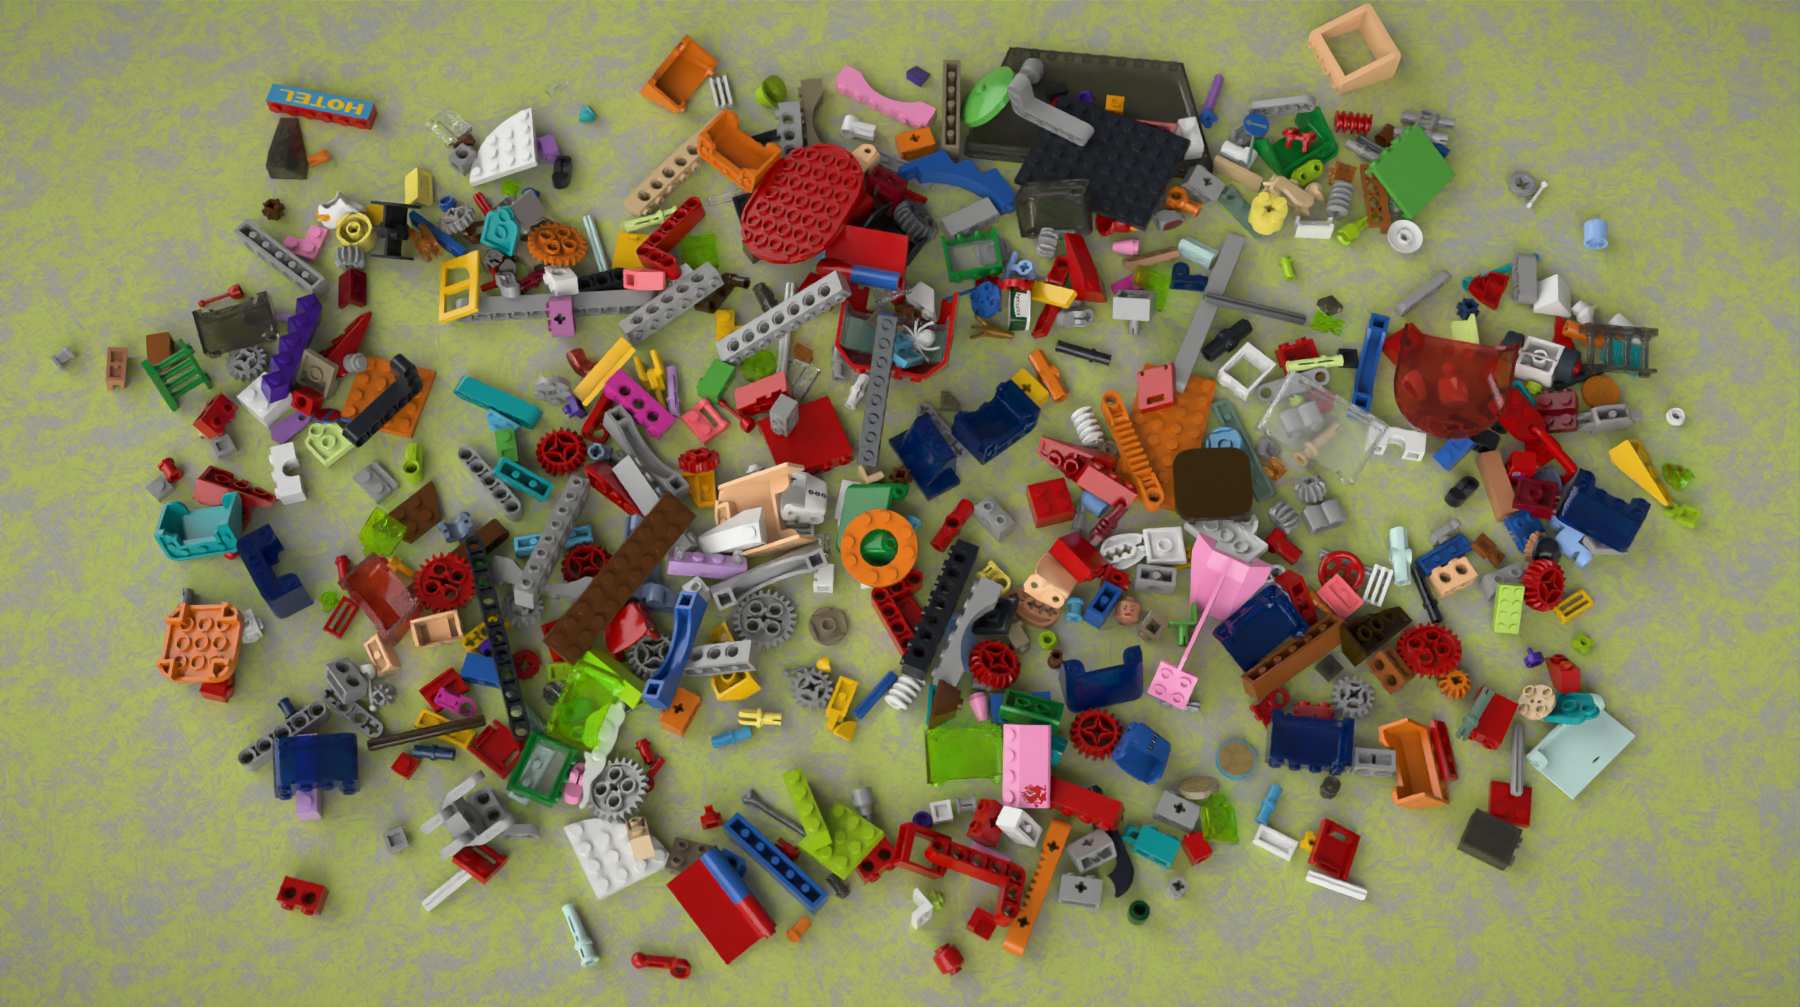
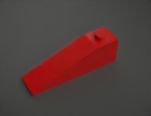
M1065 232L1064 237L1072 290H1075L1077 293L1074 300L1106 303L1105 285L1082 234Z
M371 311L360 314L344 329L345 334L343 333L331 341L332 346L325 351L322 349L318 353L339 366L336 378H342L348 373L343 366V359L347 354L357 353L372 317Z
M1046 436L1041 437L1037 455L1054 468L1059 469L1065 474V477L1073 480L1075 483L1076 476L1088 459L1092 462L1094 460L1098 461L1107 471H1114L1118 457L1105 452Z
M601 460L584 467L586 477L590 479L591 487L629 516L638 514L643 518L645 517L613 472L612 468L614 466L612 464H606Z
M211 465L198 478L193 495V500L203 505L212 506L223 505L221 501L223 495L238 491L242 499V507L272 508L278 501L274 494L260 487L252 488L248 485V481L244 479L239 481L233 478L234 474Z

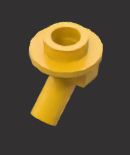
M394 555L388 559L386 568L391 575L397 574L400 570L409 577H412L415 571L403 564L404 561L401 557Z

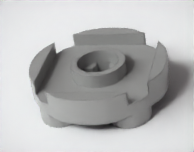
M542 376L534 383V397L549 402L553 406H559L561 402L566 401V398L571 395V383L560 376H552V379H546V376Z

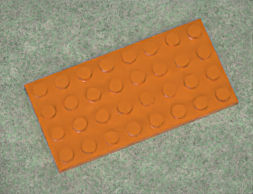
M1145 363V364H1144V368H1143V373H1144V370L1150 369V368H1153V367H1157V366H1156V365H1152V364ZM1191 375L1184 393L1176 391V406L1144 414L1138 408L1137 390L1130 422L1132 423V428L1135 429V435L1138 436V441L1141 443V448L1143 447L1147 461L1149 460V466L1152 467V471L1157 476L1165 497L1162 509L1176 512L1173 462L1176 456L1183 450L1201 448L1217 385L1215 380ZM1164 396L1148 400L1152 403L1163 401ZM1120 454L1115 473L1123 481L1128 480L1133 483ZM1137 493V496L1133 501L1142 503ZM1150 498V500L1153 501V502H1157V501H1158V500L1155 499V498Z

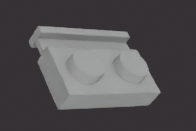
M375 460L352 477L378 505L388 498L396 488H400L398 483Z

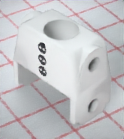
M799 471L790 474V479L795 478L796 480H791L790 488L781 493L780 511L782 519L794 523H822L827 511L828 484L805 472Z

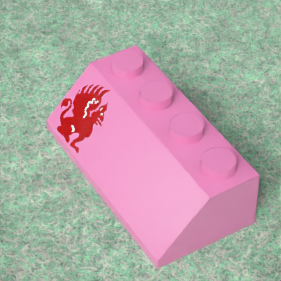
M1004 724L1002 805L1014 808H1050L1051 725Z

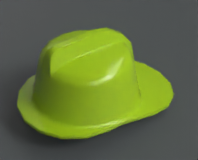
M776 75L768 76L755 91L758 99L755 103L761 104L766 108L778 106V102H782L787 95L786 86L781 78Z

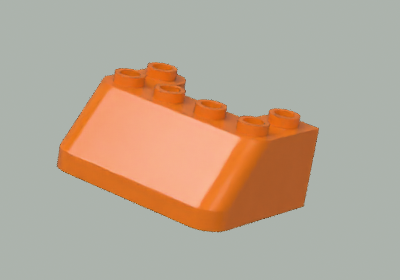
M1409 718L1378 727L1380 733L1378 738L1381 745L1388 749L1396 750V781L1398 786L1393 787V792H1391V798L1395 805L1412 810L1450 804L1447 781L1441 778L1430 727Z

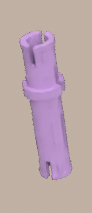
M676 366L666 367L668 395L666 404L668 405V412L678 420L681 417L678 368Z

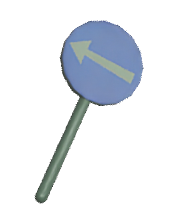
M1259 113L1248 114L1243 121L1245 131L1252 136L1247 165H1250L1255 137L1264 136L1269 129L1267 119Z

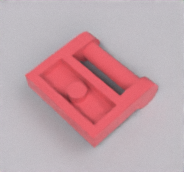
M707 397L703 398L699 404L681 416L683 423L704 446L731 425L727 419L724 420L714 409ZM703 410H706L719 424L716 428L701 413Z

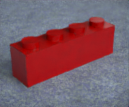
M1050 776V808L1046 809L1052 810L1054 808L1067 817L1072 815L1083 823L1096 824L1098 828L1104 831H1116L1125 811L1122 802Z

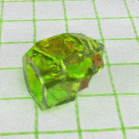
M1666 463L1661 468L1664 480L1679 492L1696 477L1688 468H1684L1680 464Z

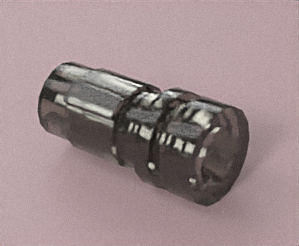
M764 282L758 283L753 287L752 290L762 306L763 313L779 305L778 300L774 299L775 295L771 288Z

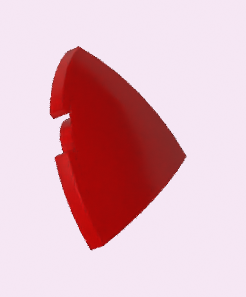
M1489 272L1487 276L1480 277V274L1470 282L1467 289L1478 301L1488 308L1495 310L1499 305L1502 293L1506 290L1509 276L1497 272Z

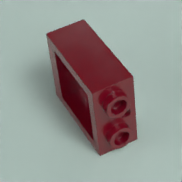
M876 166L869 175L866 192L870 194L874 201L873 211L875 212L885 204L890 203L891 206L885 216L895 221L893 213L896 206L905 200L908 181ZM875 186L895 195L894 203L892 204L874 195Z

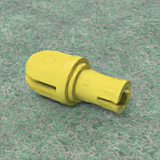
M758 708V710L743 709L738 713V716H740L738 721L743 725H756L757 728H761L763 724L781 726L782 713L764 712L762 708Z

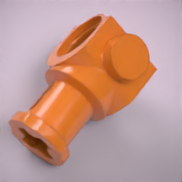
M1177 185L1169 190L1165 204L1167 210L1179 212L1185 210L1193 214L1195 218L1203 206V203L1191 200L1186 190Z

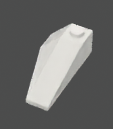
M764 507L744 510L697 537L696 542L700 547L694 552L726 554L769 544Z

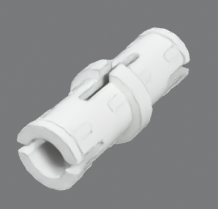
M859 374L854 386H851L850 394L844 403L846 408L850 410L856 409L860 398L865 394L864 389L869 381L867 374Z

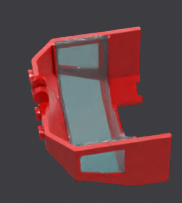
M846 275L852 295L847 297L841 304L835 347L851 369H854V373L865 374L866 371L870 372L876 334V331L866 323V320L875 311L867 310L870 288L864 287V290L859 289V284H855L851 276ZM954 292V299L951 300V303L947 302V299H942L939 320L933 325L924 328L932 330L936 335L935 341L929 348L940 346V349L925 351L921 348L925 356L929 358V362L924 360L921 365L902 369L896 366L895 363H892V379L903 380V377L910 378L911 382L921 383L922 380L926 381L948 367L960 302L959 292ZM900 314L898 324L908 326L914 333L915 321L911 318H905ZM920 318L918 321L917 332L918 329L922 327L924 324L932 321H930L929 319L926 320L924 318Z

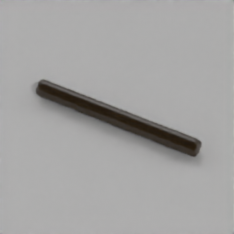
M483 715L370 739L367 741V747L370 751L478 728L486 725V718Z

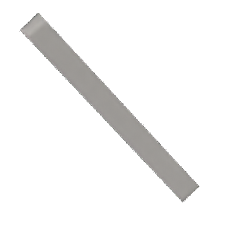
M1229 231L1204 293L1210 292L1224 296L1246 242V236ZM1203 296L1174 363L1176 391L1181 393L1185 391L1219 308L1218 305L1203 302Z
M633 289L579 292L573 295L575 317L632 314L657 296V292L655 290ZM520 295L515 298H506L504 296L479 297V311L456 320L466 323L550 318V314L546 312V303L549 302L550 296L556 295ZM461 298L456 301V309L469 305V298Z

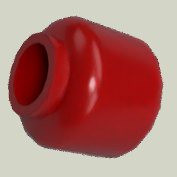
M947 943L934 951L936 954L933 960L942 974L950 973L953 976L962 970L961 965L964 963V957L956 945Z

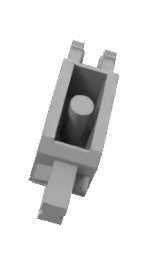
M1626 403L1597 406L1592 408L1590 412L1578 414V421H1587V423L1578 426V431H1590V434L1627 430L1629 426L1635 424L1634 422H1640L1644 416L1642 410H1630Z

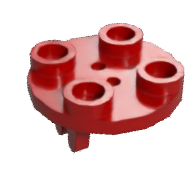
M1285 128L1282 132V135L1287 137L1285 148H1291L1293 140L1298 139L1303 143L1302 152L1306 153L1309 150L1310 142L1317 141V133L1306 131L1301 133L1298 128Z

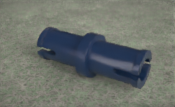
M415 744L414 748L416 749H413L414 758H430L431 761H436L437 759L454 761L456 757V748L438 747V745L434 744L432 746Z

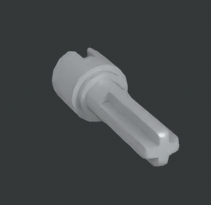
M871 787L854 790L852 798L855 809L860 811L861 817L875 825L871 809L874 805Z

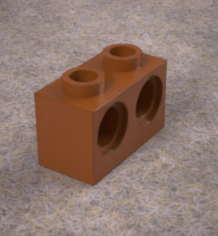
M1391 645L1381 649L1366 662L1370 671L1378 678L1383 688L1390 695L1401 690L1416 677Z

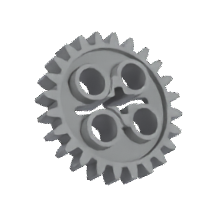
M762 589L759 591V595L753 592L751 598L747 596L745 598L746 602L740 601V607H735V612L737 613L733 614V619L736 620L733 622V627H736L734 629L735 634H739V641L743 639L752 640L760 648V652L763 647H766L767 652H769L770 646L777 650L778 643L784 646V639L790 641L789 634H794V629L792 628L796 627V622L793 621L796 620V614H793L795 612L794 607H790V600L784 602V595L778 598L777 591L773 595H771L769 589L766 594H763ZM754 608L761 609L758 613L752 612ZM778 610L780 614L772 615L771 612ZM751 626L758 627V629L755 631L749 630ZM771 628H775L778 630L776 633L768 632V630Z
M616 758L614 763L608 760V766L604 767L603 771L591 784L588 800L590 806L588 808L596 817H599L602 821L607 820L609 823H612L613 820L620 823L621 817L627 821V815L629 814L634 817V810L641 811L639 805L646 804L643 797L649 796L645 792V790L650 788L647 784L649 778L646 776L647 772L632 759L628 761L626 758H623L621 761Z

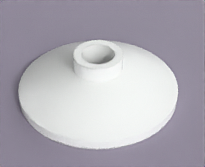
M1398 220L1388 229L1387 235L1390 244L1402 253L1415 252L1422 245V232L1411 221Z

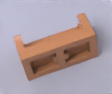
M108 347L106 365L107 390H113L114 385H119L121 389L125 388L128 348Z

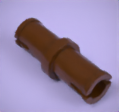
M899 301V304L896 303L894 306V310L905 318L917 321V318L920 319L922 316L921 310L916 309L912 304H905Z

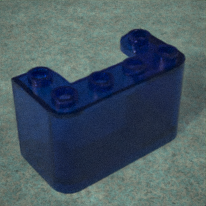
M1009 379L1005 383L1001 382L996 387L993 399L989 402H984L975 412L959 411L954 416L951 434L981 465H985L1028 435L1035 428L1041 409L1012 379Z
M269 523L241 537L237 541L236 549L262 598L277 618H287L314 604L296 574L288 573L279 578L276 577L271 566L280 562L278 559L279 552L285 549Z
M1273 709L1268 714L1265 763L1269 764L1268 767L1281 768V766H1288L1289 770L1300 771L1301 768L1309 769L1311 773L1328 771L1330 775L1341 776L1342 772H1346L1352 767L1354 718L1344 717V721H1336L1337 718L1328 720L1295 716L1292 713L1284 715V710Z
M334 733L281 737L272 741L275 798L290 800L292 796L296 795V790L310 792L313 789L319 788L327 791L334 789V787H339V791L343 792L344 795H353L356 792H360L357 734Z

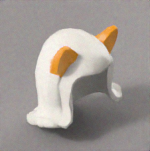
M337 191L336 197L326 204H320L318 211L314 212V214L318 216L317 221L321 222L325 227L336 229V224L342 216L349 213L350 215L356 214V212L365 214L366 209L362 205L348 200L341 192Z

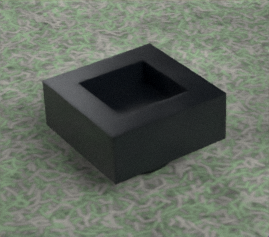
M1339 348L1337 355L1342 354L1344 360L1343 366H1339V368L1357 369L1359 365L1357 349Z

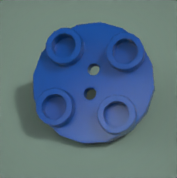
M987 281L971 292V307L975 315L987 319L996 315L997 311H1002L1000 307L1002 293L996 284Z

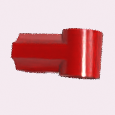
M1274 528L1264 539V542L1268 544V552L1278 554L1291 565L1295 564L1303 554V551L1291 543L1286 534L1278 528Z

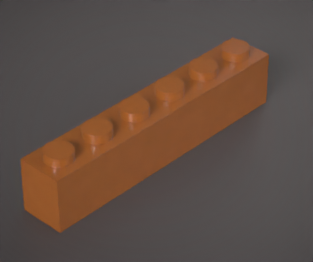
M1333 613L1328 614L1241 675L1245 693L1259 702L1341 644L1339 628L1345 624L1344 620Z

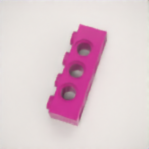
M621 368L604 384V394L609 399L617 402L618 405L621 404L632 416L633 421L638 425H642L651 437L659 440L674 425L676 418ZM625 390L628 393V395L624 396L620 393V391ZM634 403L641 404L643 408H636ZM648 416H654L656 421H651Z

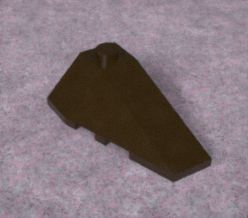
M1400 606L1385 609L1374 614L1369 613L1365 616L1353 617L1339 628L1342 653L1356 667L1410 624L1412 620Z

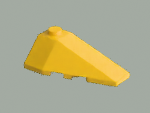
M1627 439L1608 451L1610 461L1614 466H1617L1664 506L1674 504L1665 484L1658 481L1659 472L1650 465L1649 462L1652 459L1640 439Z
M725 621L708 632L709 643L736 642ZM754 671L712 675L713 678L711 679L712 688L719 701L746 699L762 689Z

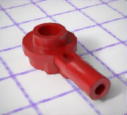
M658 757L646 774L649 778L647 784L650 786L649 789L645 790L647 793L653 790L655 786L654 777L665 763L662 757Z

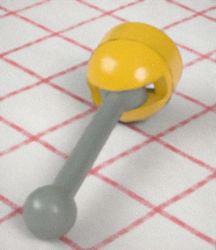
M828 656L822 657L813 666L793 670L785 669L783 675L788 677L790 674L803 672L804 669L812 670V668L818 671L823 670V673L831 672Z

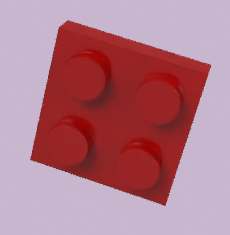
M1491 780L1489 785L1487 821L1528 828L1530 826L1532 787L1523 786L1521 796H1513L1510 793L1511 783Z

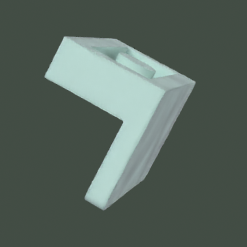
M1189 236L1185 239L1182 238L1178 245L1179 255L1207 269L1210 268L1218 255L1217 250Z

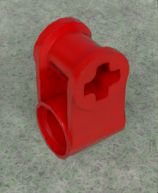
M1061 255L1055 259L1046 277V284L1064 288L1070 272L1067 256Z

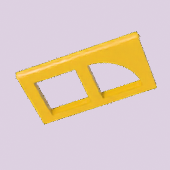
M476 250L441 263L439 322L441 324L479 311L481 251ZM463 268L468 270L470 279L448 286L450 269ZM469 289V305L447 312L448 296Z

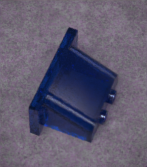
M927 412L917 417L908 430L888 440L889 445L905 469L911 470L910 476L913 477L914 482L927 501L960 484V479L956 475L957 456Z

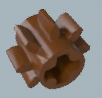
M269 198V200L263 203L264 209L261 211L269 221L271 219L278 221V219L284 216L283 210L286 208L283 203H280L278 198L276 200Z
M903 466L897 469L894 467V474H889V479L892 480L891 483L908 485V482L911 483L913 479L910 476L911 470H906Z

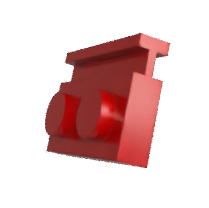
M453 667L419 690L436 714L445 709L434 703V699L441 687L459 696L470 691Z

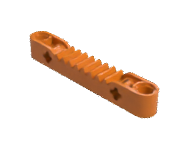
M1107 391L1102 396L1101 412L1133 484L1136 486L1135 488L1144 508L1152 513L1157 512L1162 508L1165 497L1157 476L1152 471V467L1149 466V460L1147 461L1143 447L1141 448V443L1138 441V436L1135 435V429L1132 428V423L1120 395L1116 391ZM1150 498H1155V499H1157L1158 501H1157V502H1153V501L1150 500Z
M1053 817L1043 842L1040 861L1035 869L1018 916L1010 926L1002 947L1003 950L1022 957L1073 824ZM1051 846L1055 847L1053 852L1049 851ZM1022 921L1026 922L1024 928L1020 927Z

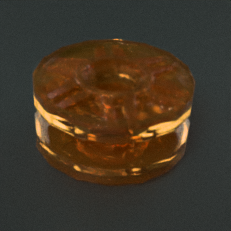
M424 222L418 224L419 234L413 228L408 229V234L424 261L430 263L432 262L430 252L439 258L442 256V251L429 228Z

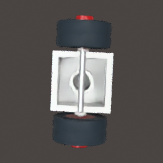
M1508 331L1504 340L1500 343L1498 359L1506 362L1507 365L1515 366L1514 377L1536 382L1551 388L1554 379L1571 383L1581 368V352L1565 348L1562 345L1528 336L1524 344L1525 335L1514 331Z

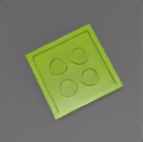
M837 801L823 817L832 843L813 851L806 835L799 842L798 848L845 880L883 839L885 834L884 831Z

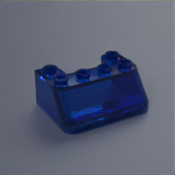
M1580 468L1557 510V519L1618 552H1627L1645 521L1651 504L1640 497L1632 498L1628 504L1623 499L1608 494L1605 490L1594 486L1596 478L1591 471Z

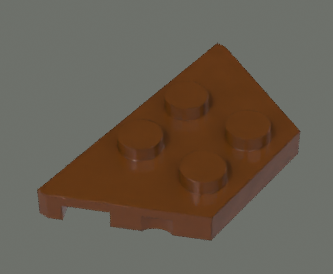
M433 482L427 483L372 526L373 530L386 533L392 538H399L403 542L412 544L441 522L442 519Z

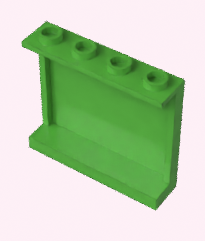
M1419 125L1404 128L1401 131L1402 135L1393 139L1390 142L1391 146L1382 150L1379 153L1380 157L1371 161L1368 164L1369 168L1365 171V174L1374 173L1403 211L1398 216L1400 220L1413 219L1456 175Z

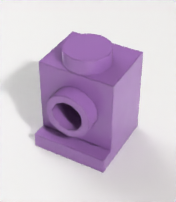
M551 133L536 138L538 152L541 158H545L547 164H553L556 158L560 156Z

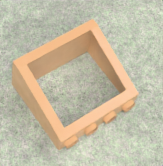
M1370 3L1362 5L1311 31L1307 41L1309 49L1314 52L1316 61L1322 66L1324 75L1329 78L1332 88L1336 90L1338 95L1394 77L1402 56ZM1358 29L1375 56L1376 61L1345 76L1325 40Z

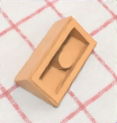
M377 633L363 644L372 664L375 665L378 677L387 675L401 667L386 634Z

